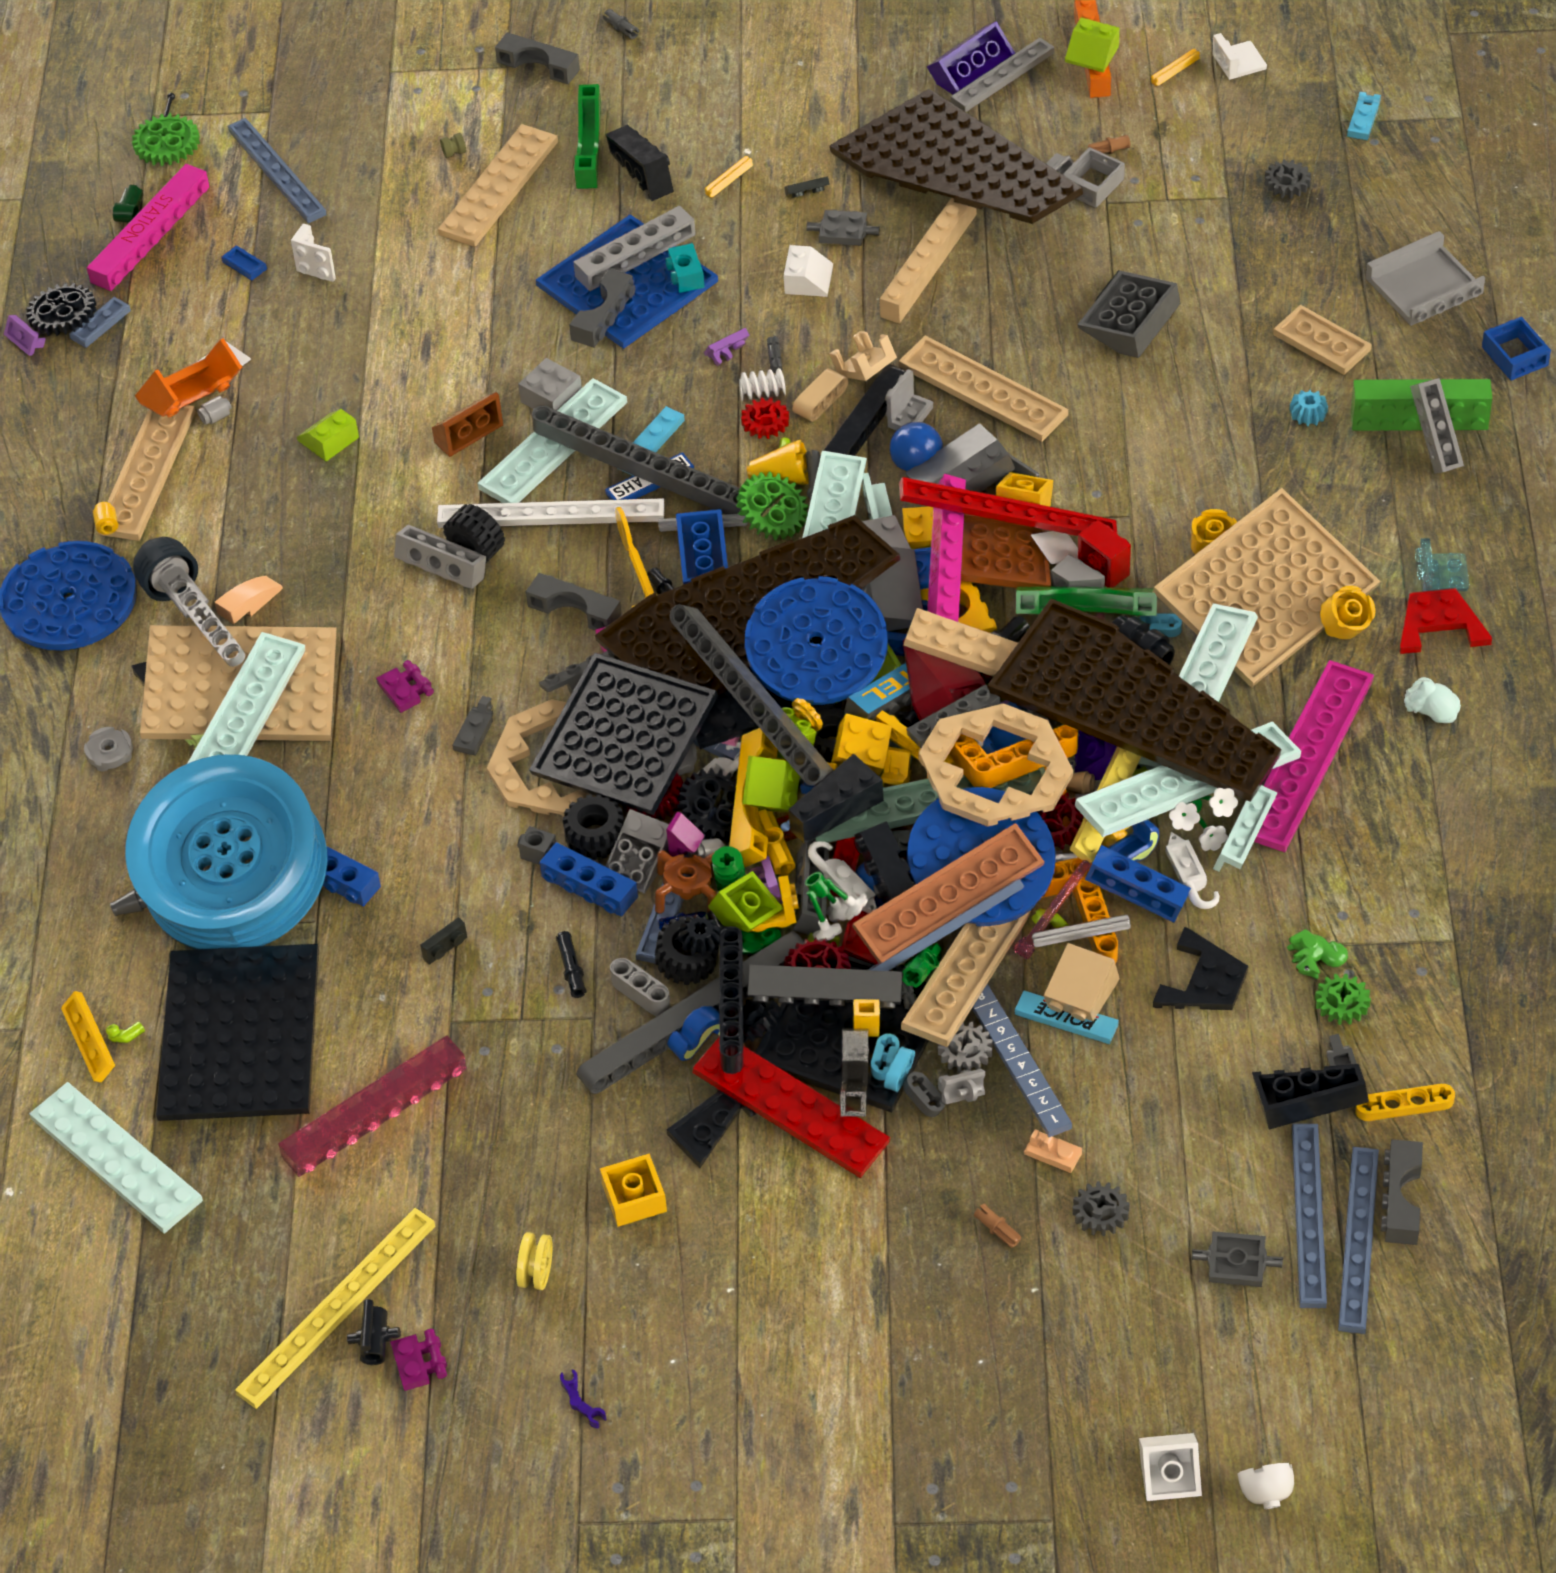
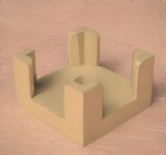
M859 331L853 336L859 352L847 361H843L839 349H835L830 353L837 373L847 378L867 381L897 358L888 335H880L879 343L881 348L873 347L869 335L865 331Z

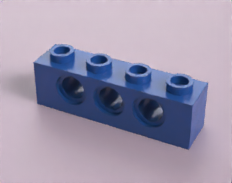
M557 842L539 862L541 876L547 882L555 883L563 887L567 892L575 893L583 897L587 902L603 907L609 913H615L622 917L638 898L637 883Z
M1101 845L1085 880L1175 923L1191 890L1190 887Z
M327 846V869L323 886L329 892L338 893L349 902L357 903L364 907L381 887L378 872Z

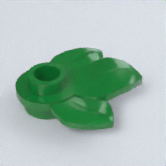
M775 927L767 928L761 932L741 930L742 940L744 941L743 954L758 953L782 937L780 931Z

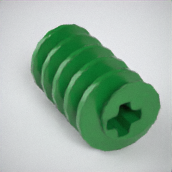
M724 846L717 849L712 855L711 861L718 891L746 875L743 858L738 849Z

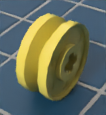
M526 1232L524 1234L517 1260L516 1280L518 1287L527 1288L533 1277L534 1288L542 1291L545 1289L550 1274L553 1242L550 1235L543 1234L538 1245H536L534 1233Z

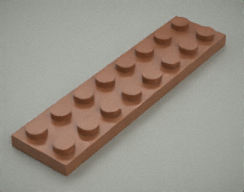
M1015 823L853 923L852 927L877 962L881 964L1017 879L1021 880L1042 867L1044 860Z

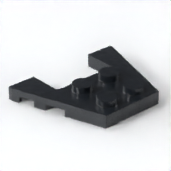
M1184 927L1177 943V950L1200 956L1186 991L1160 984L1153 1000V1007L1175 1006V1009H1184L1185 1006H1199L1203 1010H1233L1247 976L1248 965L1191 929Z

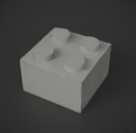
M545 358L518 383L521 403L532 409L537 406H547L556 411L582 388L580 375L548 358Z

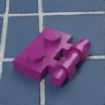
M406 660L403 663L404 672L400 673L397 668H394L376 678L379 687L400 713L421 703L420 694L425 693L426 696H431L434 693L431 682L428 678L421 675L420 668L410 660ZM414 680L416 684L411 686L408 682Z
M434 1329L425 1330L424 1335L426 1339L418 1343L416 1334L390 1341L404 1391L430 1384L428 1374L436 1372L438 1379H443L447 1376V1362L445 1357L441 1355L440 1338L436 1336ZM430 1353L431 1360L424 1363L422 1355Z

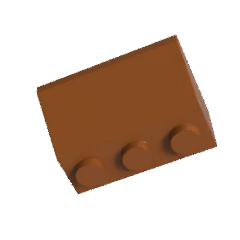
M495 392L486 395L433 426L434 443L451 457L503 426L499 394Z

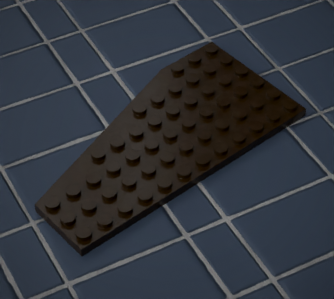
M930 89L921 92L914 98L905 101L900 106L889 110L884 115L829 145L832 154L866 177L873 178L876 176L898 182L900 187L926 194L929 191L953 198L956 203L977 209L985 207L1007 213L1012 219L1030 224L1037 222L1083 195L1080 185Z
M853 515L827 525L828 529L794 542L789 540L759 552V556L728 568L722 566L691 579V582L659 595L653 593L597 633L595 638L617 660L715 690L718 695H721L727 688L672 624L670 611L675 605L680 604L697 608L751 672L752 670L745 651V630L748 620H750L755 611V606L770 591L791 580L804 578V580L818 579L819 576L836 578L839 582L850 586L853 584L862 589L900 560V554L859 518Z
M1054 599L1048 601L987 686L991 694L998 695L1000 698L1213 787L1230 788L1234 791L1235 796L1249 802L1252 801L1281 755V748L1261 733L1255 734L1229 714L1230 710L1203 690L1199 692L1175 674L1174 668L1150 650H1143L1119 632L1118 626Z

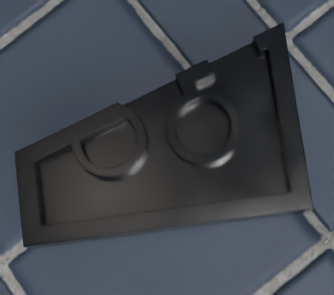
M719 1090L667 1129V1135L701 1168L742 1109V1104Z

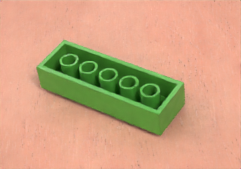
M1432 379L1354 380L1351 403L1352 431L1422 430L1410 386ZM1440 379L1454 430H1488L1492 406L1491 380Z

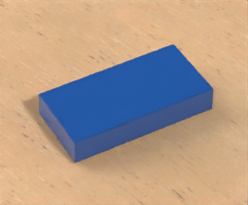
M237 245L221 257L224 264L251 281L267 269L266 263Z

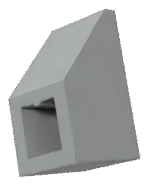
M1068 554L1051 570V586L1104 587L1105 576L1098 570H1094L1084 564L1080 559H1076Z

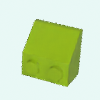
M1081 17L1073 29L1065 62L1104 73L1119 48L1120 27Z
M342 409L329 413L297 436V440L324 461H328L359 438L356 419Z
M748 756L742 804L773 812H789V808L797 802L799 774L788 761Z
M753 871L719 891L708 905L709 909L724 926L737 927L747 932L784 909Z

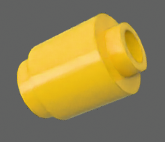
M108 502L98 503L93 510L95 528L100 534H112L118 529L115 508Z

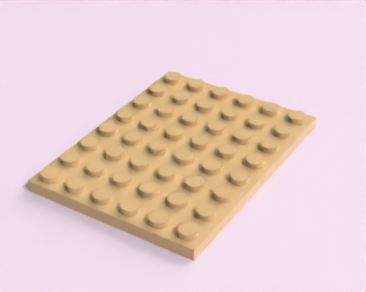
M1281 488L1158 583L1152 592L1197 636L1213 603L1255 612L1258 618L1234 667V671L1252 688L1325 629L1320 617L1321 605L1331 595L1345 586L1359 587L1365 595H1368L1379 586L1381 581Z
M150 625L140 728L141 739H192L190 735H203L261 632L304 644L305 652L256 740L331 741L336 628L225 626L245 652L244 661L238 666L232 667L227 665L197 626ZM211 626L208 632L214 631L217 626ZM228 638L221 639L218 645H223ZM238 651L232 652L228 658L235 657Z

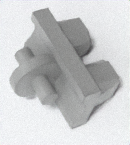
M983 1069L964 1070L957 1075L940 1076L938 1078V1090L942 1092V1102L944 1104L962 1100L973 1102L976 1101L978 1096L985 1095L983 1085L985 1071Z

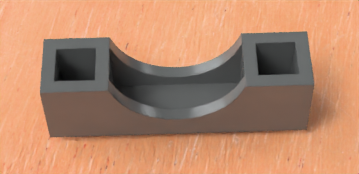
M508 32L495 46L497 63L512 68L525 63H540L549 69L551 80L569 85L580 70L577 53Z
M614 269L607 271L600 281L601 298L605 302L595 309L579 311L569 324L571 341L595 348L597 343L604 338L609 326L614 324L619 312L624 310L626 302L629 298L633 297L635 293L633 275Z
M542 573L537 574L526 590L528 607L547 614L561 607L578 608L587 615L588 628L592 630L607 627L622 616L619 600Z
M1391 1139L1390 1150L1385 1149L1384 1165H1389V1170L1384 1171L1383 1187H1388L1387 1194L1383 1193L1382 1209H1387L1386 1216L1381 1217V1231L1386 1232L1385 1242L1417 1245L1420 1208L1410 1204L1403 1197L1401 1188L1406 1183L1420 1178L1423 1142Z

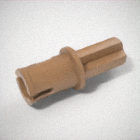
M1124 135L1111 139L1108 137L1105 141L1089 144L1088 148L1112 154L1113 151L1130 148L1131 143L1129 136Z
M985 1203L980 1205L982 1210L977 1208L974 1217L990 1229L989 1233L992 1235L996 1234L1011 1248L1020 1242L1021 1236L1005 1223L1006 1219L1004 1217L1000 1218Z

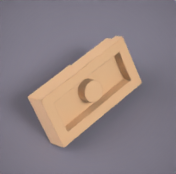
M1035 1129L1024 1154L1071 1173L1082 1155V1148L1061 1139L1048 1137L1047 1134Z

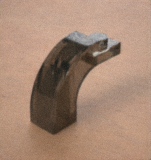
M843 1028L840 1116L866 1117L869 1091V1029Z

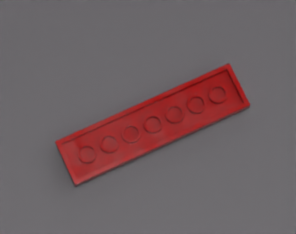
M720 1036L693 1067V1074L744 1106H747L755 1113L859 1178L865 1174L890 1142L888 1135L745 1046L743 1069L735 1074L724 1072L721 1069Z

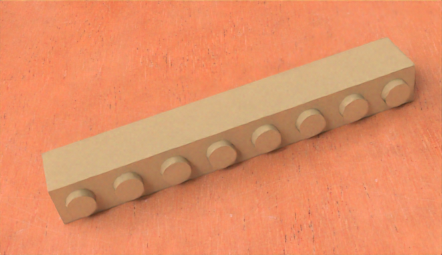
M953 198L949 200L880 297L881 318L901 323L977 215L976 208L956 203Z

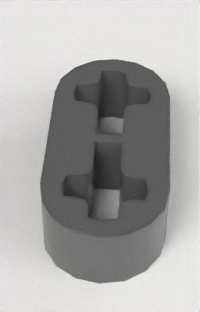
M912 1072L908 1075L903 1083L905 1093L923 1114L928 1117L938 1116L945 1107V1104L942 1102L941 1093L923 1073ZM912 1083H918L920 1086L914 1087ZM934 1102L936 1106H930L928 1103Z

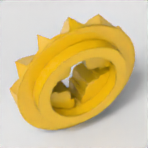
M799 698L792 702L796 717L809 721L811 728L815 731L822 728L823 722L820 719V715L810 703Z

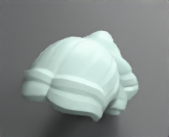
M1421 677L1413 683L1411 688L1406 690L1404 703L1408 712L1414 711V713L1420 712L1421 714L1428 715L1437 723H1452L1456 720L1457 713L1461 707L1460 700L1445 685L1434 683L1429 678Z

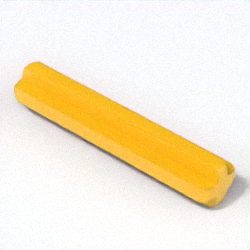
M1196 49L1188 51L1151 76V83L1155 86L1164 83L1199 60L1200 52Z
M744 156L706 186L705 194L713 198L752 167V159Z

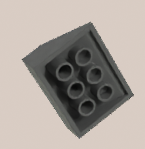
M1119 271L1077 324L1078 328L1119 354L1139 358L1181 304L1177 283Z
M979 423L937 451L926 462L911 468L905 474L908 478L935 484L940 482L944 474L965 479V490L981 492L1013 471L1015 467L1009 453L998 439Z
M892 547L900 554V560L861 589L879 607L886 622L887 631L909 628L916 609L923 610L914 549Z

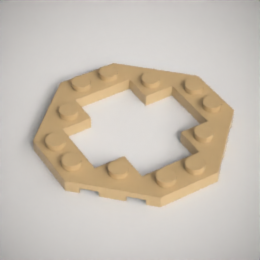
M551 699L509 717L487 766L489 777L509 807L518 808L523 806L530 808L532 812L546 815L555 813L562 815L563 818L565 810L570 809L569 804L572 802L576 803L580 797L584 799L587 798L586 795H591L577 790L564 797H560L551 782L529 791L511 764L530 756V749L523 738L554 725L567 702Z
M1004 703L939 719L919 751L920 763L927 771V777L933 790L938 794L942 809L987 827L997 825L998 821L1008 818L1013 821L1028 817L1030 813L1040 810L1043 813L1052 811L1073 777V769L1048 720ZM994 726L1035 742L1028 753V760L1046 766L1047 769L1032 795L1008 787L1000 802L996 803L957 788L956 786L963 776L964 769L944 761L961 734L984 742Z

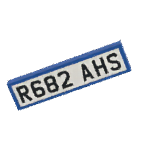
M683 452L670 458L694 469V465ZM631 476L606 488L605 492L610 500H630L644 496L660 488V486L637 476Z

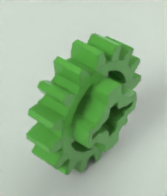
M1334 974L1333 980L1326 977L1324 984H1318V991L1315 994L1316 1009H1321V1016L1329 1015V1022L1337 1019L1338 1025H1341L1343 1020H1346L1350 1025L1353 1018L1360 1021L1361 1014L1367 1015L1371 998H1369L1370 990L1365 989L1366 983L1361 982L1358 984V977L1355 976L1352 979H1348V974H1344L1343 978H1339L1337 974Z

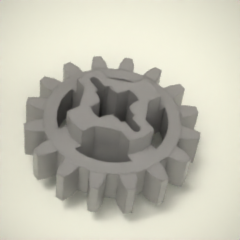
M970 1022L968 1026H964V1023H962L948 1047L938 1044V1055H941L942 1063L948 1062V1069H952L954 1066L957 1067V1073H960L962 1068L970 1071L973 1067L981 1069L980 1063L987 1065L988 1057H992L993 1041L989 1039L988 1031L983 1032V1026L980 1025L974 1028L973 1022Z

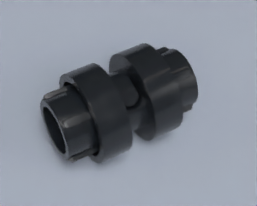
M1126 615L1119 616L1112 622L1119 627V632L1143 650L1148 649L1168 665L1171 664L1175 650L1169 644L1168 636L1157 629L1150 630L1149 624L1137 616L1130 618Z

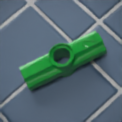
M933 943L918 952L905 963L906 967L903 970L902 981L906 986L917 988L924 982L930 972L939 966L938 961L941 959L942 948L938 943Z

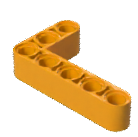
M1067 725L1054 728L1053 731L1066 757L1074 756L1078 750V730ZM961 734L949 753L955 761V765L964 769V776L974 787L993 788L1026 775L1029 772L1039 770L1041 767H1046L1028 760V753L1035 743L1028 739L986 754L973 738Z
M1079 857L1055 862L1052 881L1042 898L1073 892L1083 923L1110 918L1100 887L1085 880L1092 863L1087 865ZM1115 932L1088 937L1093 952L1114 959L1116 964L1118 960V940Z

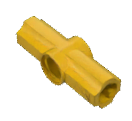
M766 809L758 811L760 826L768 837L767 856H769L774 872L781 876L789 875L795 869V863L784 840L783 831L779 828L772 811H767Z

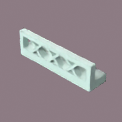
M864 473L862 490L869 520L892 516L885 483L871 485L869 473Z
M1261 785L1252 801L1246 800L1213 867L1214 870L1220 872L1224 862L1241 869L1277 792Z

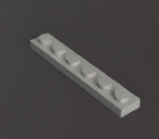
M1038 38L952 95L951 103L967 112L1053 55L1054 46L1042 38Z

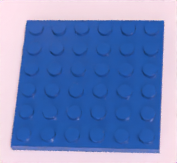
M631 214L537 278L536 286L576 315L579 311L592 310L601 306L605 300L601 298L600 286L589 291L575 277L574 261L640 227L644 223ZM668 250L625 272L626 274L633 275L635 293L626 302L624 310L616 316L614 324L609 326L605 336L623 349L716 284L718 282V275L701 264L705 288L679 293L677 285H673L670 272L672 271H668L665 258H668Z

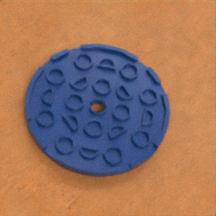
M88 541L58 543L59 546L47 550L43 547L28 555L26 561L20 565L16 564L9 571L0 588V612L7 629L16 638L28 645L41 649L61 651L93 644L117 630L128 618L135 605L137 584L132 568L126 559L115 554L113 549ZM68 593H73L70 597H66V599H64L63 596L67 595Z
M819 576L818 579L804 580V578L791 580L770 591L755 606V611L750 620H748L745 630L746 657L752 672L762 685L783 699L791 702L797 698L804 699L811 705L839 702L863 690L880 671L885 661L888 646L886 622L873 599L853 584L850 586L839 582L836 578ZM817 636L822 638L821 644L810 643V639Z
M985 787L963 789L996 803L1000 802L1005 793L1002 790ZM938 798L920 814L911 830L907 848V863L911 869L910 877L915 884L923 881L1016 823L1042 857L1044 865L1021 879L1024 885L1022 890L968 922L976 924V926L1005 924L1020 918L1032 910L1035 904L1047 892L1055 869L1056 857L1053 838L1046 823L1037 812H1032L1028 817L1013 821L1010 818L1000 820L997 825L987 827L942 809Z

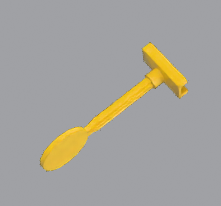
M616 507L615 517L619 534L626 551H629V557L646 598L653 594L654 591L640 555L632 543L630 529L623 509Z

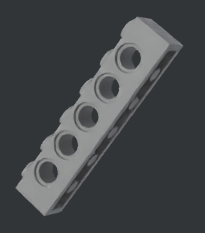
M679 205L575 260V277L589 291H592L600 286V281L609 269L625 273L665 252L668 248H672L695 236L694 219Z

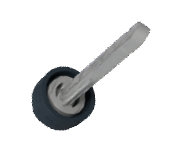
M158 537L146 541L138 550L133 561L134 575L146 594L156 601L172 600L185 618L190 617L227 665L234 667L241 664L245 659V652L207 605L209 600L194 583L198 575V563L194 556L181 542L170 537ZM197 599L192 606H187L191 600ZM202 614H204L207 617V619H205L204 621L200 617ZM217 625L214 631L208 632L211 626ZM228 638L223 645H218L221 639ZM238 651L235 657L228 658L232 652Z

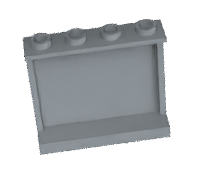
M1440 231L1367 263L1366 280L1410 326L1423 322L1427 318L1440 314L1454 306H1458L1469 299L1478 297L1484 291L1485 277L1481 276L1475 279L1443 246L1444 235Z

